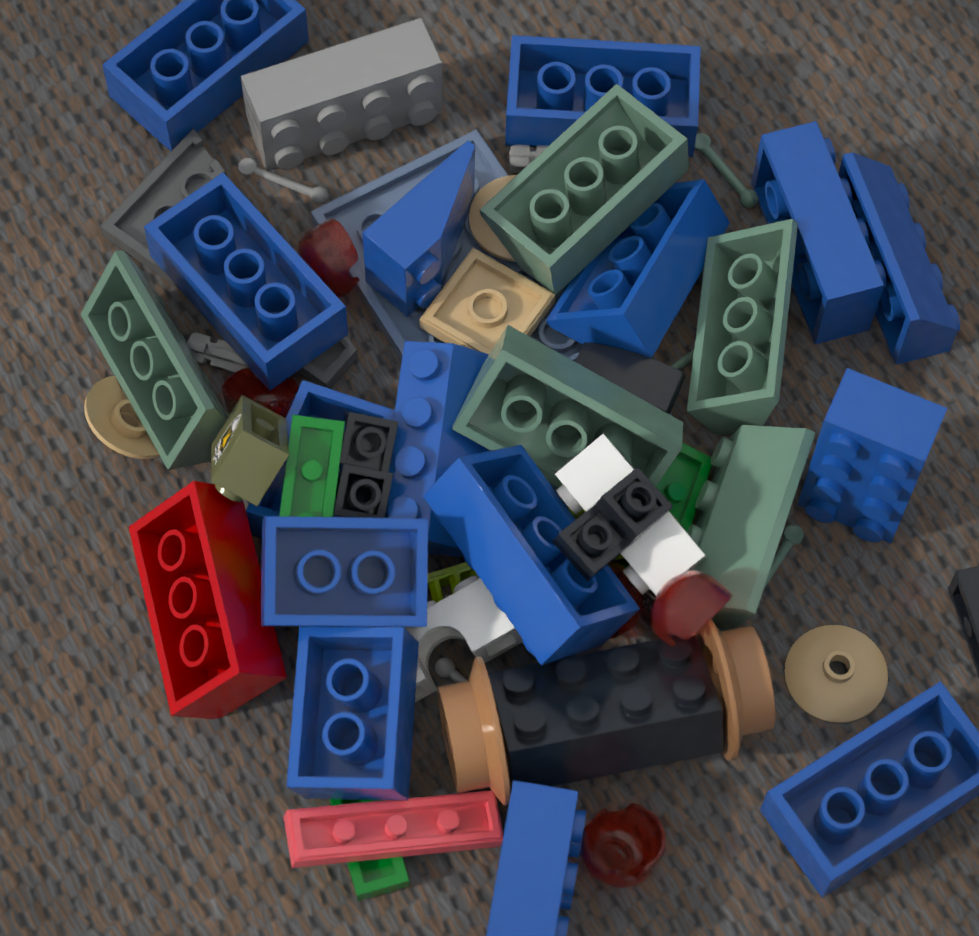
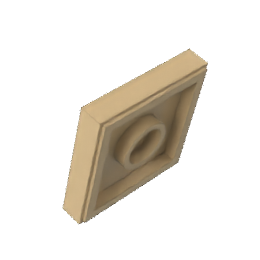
M472 248L419 319V328L445 343H454L490 354L507 325L531 337L554 305L556 294L479 250Z

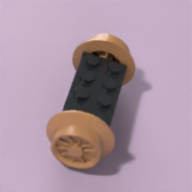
M707 613L697 615L695 632L565 657L544 665L535 663L487 673L482 657H475L469 681L437 687L442 731L457 793L490 787L503 806L509 805L511 796L510 784L512 787L513 780L551 787L721 752L726 760L732 761L738 757L742 736L771 731L775 726V701L765 652L756 630L752 626L720 631Z

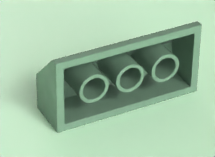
M616 84L480 209V214L518 266L545 289L557 294L689 170L688 139Z
M794 219L708 237L687 412L715 435L733 434L742 425L763 426L779 402L798 226Z
M124 250L115 251L80 315L167 469L172 470L211 462V444L229 417V414L224 410L210 386L206 374L199 367L187 346L184 336L177 329L165 308L162 298L155 291L147 275Z
M507 325L482 365L452 427V430L491 451L522 445L548 482L558 488L563 484L555 473L602 434L611 441L634 470L638 467L656 487L681 451L683 438V422L510 325Z
M742 425L728 439L722 437L719 440L710 462L711 465L716 466L712 481L707 480L704 483L696 500L695 508L701 510L697 524H692L687 530L689 536L707 557L664 592V597L670 599L667 609L680 619L679 624L695 630L697 615L707 613L719 630L725 631L738 628L756 614L816 432L807 428Z

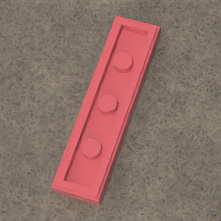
M492 790L409 798V801L384 800L289 809L284 814L292 868L494 848L502 845L504 836L497 798Z

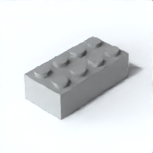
M422 18L241 76L248 128L266 171L275 168L282 170L292 169L301 164L305 158L320 153L334 155L343 151L348 144L366 138L369 140H379L389 135L393 129L408 124L421 126L431 122L436 115L442 113V62Z

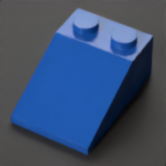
M469 140L362 232L366 282L406 317L412 314L419 306L421 308L429 306L440 293L474 199L475 145Z

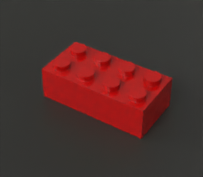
M192 481L129 526L171 716L202 719L222 718L287 678L275 627L261 626L262 574L243 501L236 502L228 499L216 489L215 484Z

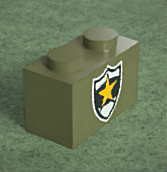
M241 395L211 444V482L215 484L216 489L222 495L236 502H242L244 499L258 506L289 456L286 418Z

